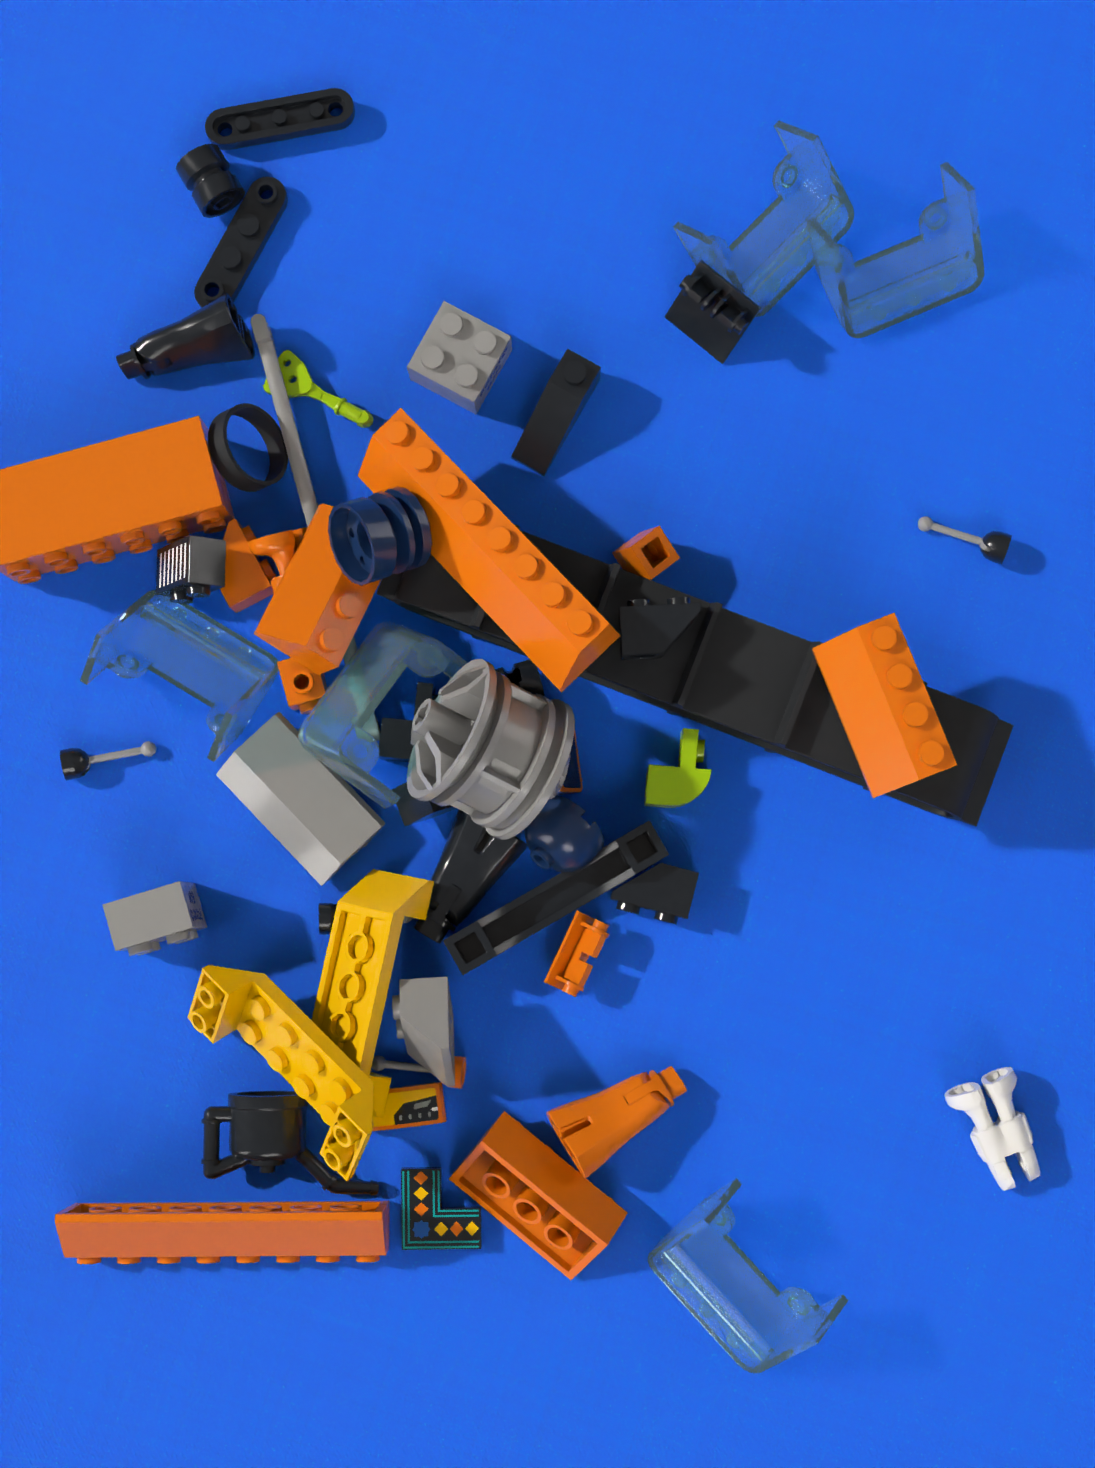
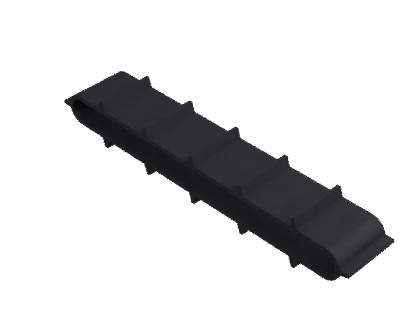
M521 531L618 633L619 607H626L629 600L648 599L651 601V605L667 604V599L689 597L691 598V603H701V612L698 618L661 659L621 661L619 637L578 677L667 710V713L671 715H680L765 748L764 751L769 753L781 754L856 783L869 791L812 651V648L822 644V642H810L724 609L721 603L706 602L620 569L621 565L617 563L607 564ZM430 555L425 565L400 574L392 573L391 576L382 579L377 595L389 599L416 614L472 635V638L477 640L483 639L527 656L432 555ZM923 681L957 766L884 795L936 815L977 826L1014 725L999 719L997 715L982 707L927 687L928 683Z

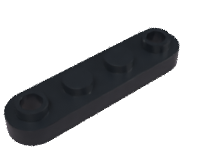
M330 88L217 109L207 117L205 131L211 144L218 145L220 150H232L342 130L352 123L355 116V108L351 96L346 91L339 88ZM339 108L343 110L339 116L330 115L333 109ZM223 129H232V133L229 136L220 135Z
M261 177L250 186L195 286V298L201 308L225 293L229 294L233 303L236 300L287 207L288 197L285 188L276 178ZM266 190L273 192L272 197L269 199L261 198V194ZM217 287L220 290L216 296L210 297L207 295L210 288Z

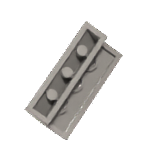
M280 712L271 717L239 746L216 774L321 886L331 880L347 860L364 848L386 824Z

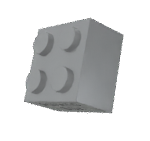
M443 301L407 365L410 380L477 414L512 352V339L510 335Z
M178 881L102 904L115 951H128L129 956L137 954L140 956L160 950L159 942L167 940L168 945L199 938L198 930L207 928L195 883Z

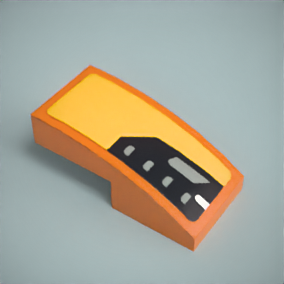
M424 1083L389 1088L383 1118L373 1116V1131L446 1122L442 1083Z

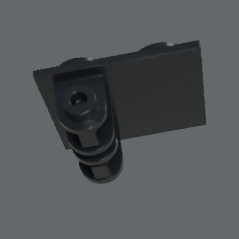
M700 260L691 275L688 274L679 285L682 290L668 310L665 318L723 364L761 307L703 260Z

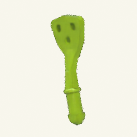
M290 350L283 351L278 357L289 398L307 396L321 401L334 410L336 415H341L357 423V426L361 428H367L373 424V416L368 410H362L347 402L346 398L336 397L318 387L313 382L306 365ZM291 361L289 366H285L286 362ZM266 377L263 389L271 395ZM296 377V381L291 383V379Z

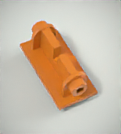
M577 910L544 982L574 997L577 996L579 990L583 992V987L593 968L592 965L586 963L589 955L597 959L606 938L609 937V934L606 933L609 925Z

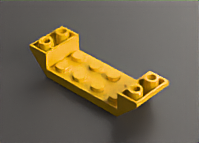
M372 869L337 901L311 1020L373 1081V1116L383 1118L392 1078L370 1071L404 916L426 920L434 881Z
M207 965L202 968L187 1017L193 1027L198 1032L203 1033L213 1044L233 1031L238 1030L244 1041L252 1045L267 1060L269 1066L274 1071L279 1072L293 1086L296 1094L305 1099L320 1114L322 1120L330 1126L320 1150V1155L332 1170L337 1171L346 1181L350 1180L355 1173L373 1131V1081L266 974Z

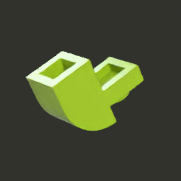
M682 729L680 733L678 767L648 765L644 806L662 808L681 807L692 802L705 789L710 779L711 770L696 768V762L703 763L705 740L698 739L699 729Z

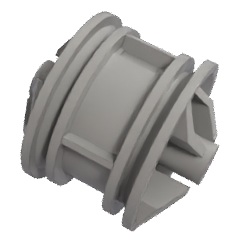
M474 659L459 669L448 683L439 690V695L435 701L428 698L418 708L412 722L410 744L414 746L407 770V789L412 797L420 801L430 800L439 806L451 805L469 814L476 824L485 827L491 836L507 840L522 832L536 818L547 801L554 798L561 790L571 757L569 754L574 738L575 718L572 708L565 702L558 699L550 700L541 694H532L511 683L505 675L495 671L491 663L483 659Z

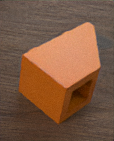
M236 519L228 522L223 540H226L225 587L220 588L229 607L235 613H238L274 594L270 581L277 576L267 558L260 561L258 555L250 551L248 542L257 539L251 527L248 525L243 528Z

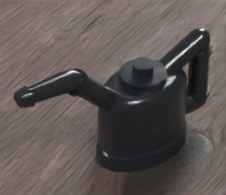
M246 1091L228 1094V1106H211L204 1111V1118L202 1119V1124H204L203 1159H201V1164H203V1174L207 1179H216L248 1164L260 1166V1173L276 1172V1166L285 1164V1159L295 1158L322 1185L321 1188L323 1190H328L335 1194H370V1196L376 1195L379 1192V1184L376 1181L370 1180L369 1182L351 1179L346 1181L343 1178H337L338 1175L336 1173L333 1174L306 1147V1113L308 1102L299 1097L295 1091ZM230 1122L229 1150L231 1155L221 1159L219 1158L220 1123Z

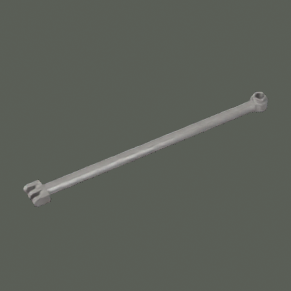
M255 314L251 318V326L261 355L308 527L318 508V503L276 354L273 336L265 317L261 314ZM353 636L343 659L359 718L352 720L358 742L366 740L368 744L380 740L381 731Z

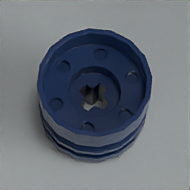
M397 486L384 492H377L368 498L360 497L340 503L333 507L329 515L328 534L332 552L343 574L352 583L363 586L389 577L392 573L400 574L407 570L425 565L431 555L432 537L426 513L416 496L406 488Z

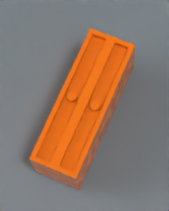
M200 416L0 469V572L11 580L18 581L19 584H28L40 580L41 574L55 571L56 574H65L79 568L78 564L89 561H93L94 564L106 563L116 558L115 554L130 550L131 554L143 553L153 548L152 544L167 540V543L171 544L195 532L204 530V533L211 534L225 530L227 528L226 524L235 518L225 480L211 458L208 447L209 429Z

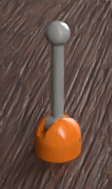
M380 1055L375 1056L372 1062V1068L375 1071L389 1068L430 1073L421 1064L389 1061ZM455 1056V1086H450V1088L462 1089L466 1074V1057Z

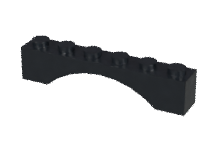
M647 821L603 847L582 869L574 872L559 873L529 892L446 938L443 942L462 975H465L667 857L669 853L651 822Z

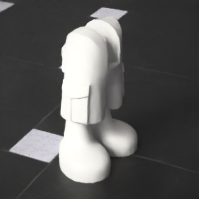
M1012 1067L993 1070L981 1078L983 1087L999 1115L996 1122H993L990 1117L985 1097L979 1084L974 1082L963 1083L949 1089L944 1094L946 1102L951 1108L964 1111L971 1117L975 1127L971 1132L970 1138L978 1152L977 1154L983 1162L987 1163L997 1184L1003 1191L1016 1188L1011 1170L1005 1160L1007 1156L1016 1154L1019 1165L1029 1181L1040 1176L1039 1164L1032 1145V1131L1030 1130L1026 1115L1014 1109L1012 1092L1016 1086L1017 1076Z

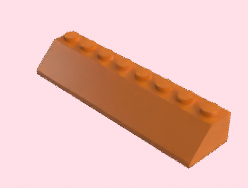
M402 408L372 435L358 477L374 494L398 486L408 489L416 496L426 513L432 537L431 555L559 691L563 692L620 637V634Z
M389 1201L74 1203L55 1214V1225L64 1258H77V1264L101 1263V1257H117L118 1264L140 1263L141 1257H157V1263L160 1264L181 1262V1257H196L197 1263L207 1264L220 1262L221 1257L236 1256V1262L238 1263L260 1262V1256H276V1262L279 1263L299 1262L300 1256H316V1262L321 1263L340 1261V1256H356L357 1262H377L380 1260V1255H386L389 1250Z

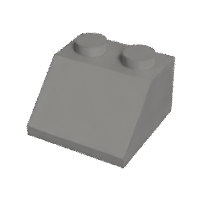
M448 976L399 979L400 995L392 996L393 1018L396 1020L397 1038L405 1040L407 1054L447 1087L455 1086L454 1015Z

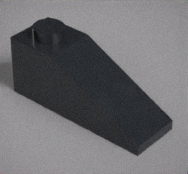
M569 349L566 350L549 379L511 459L545 476L599 383L600 366Z

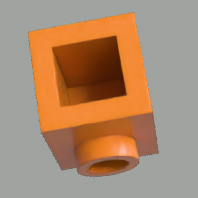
M660 526L639 532L612 552L623 570L652 580L680 559Z
M292 658L277 662L288 706L293 711L300 710L301 714L313 713L323 709L322 703L331 701L324 673L318 675Z

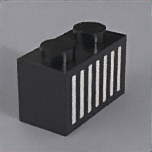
M189 535L157 549L156 595L169 596L172 603L190 604L193 603L194 598L209 597L210 592L225 587L226 540Z

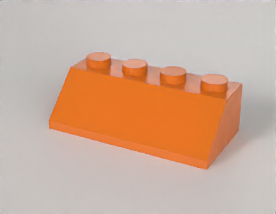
M323 503L318 506L254 632V635L318 675L339 667L381 581L378 580L361 586L352 583L343 574L335 560L328 534L329 515L334 506Z
M895 612L858 626L812 648L872 798L957 766Z
M505 1111L486 1131L449 1178L450 1181L570 1280L580 1273L609 1244L628 1214L611 1197L584 1178L579 1171L575 1170L549 1146L545 1145Z

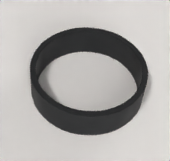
M242 403L218 414L211 422L208 431L209 451L214 465L228 483L242 491L256 492L278 482L283 477L288 464L287 450L281 429L266 411L256 405ZM231 415L244 418L261 434L267 446L270 460L269 472L265 481L257 480L248 475L233 458L227 441V424Z

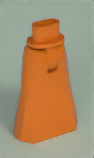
M669 1066L659 1073L651 1070L649 1075L647 1072L631 1076L601 1092L547 1111L546 1115L580 1174L587 1178L631 1138L658 1119L669 1107L674 1106L673 1099L687 1092V1089L674 1068Z

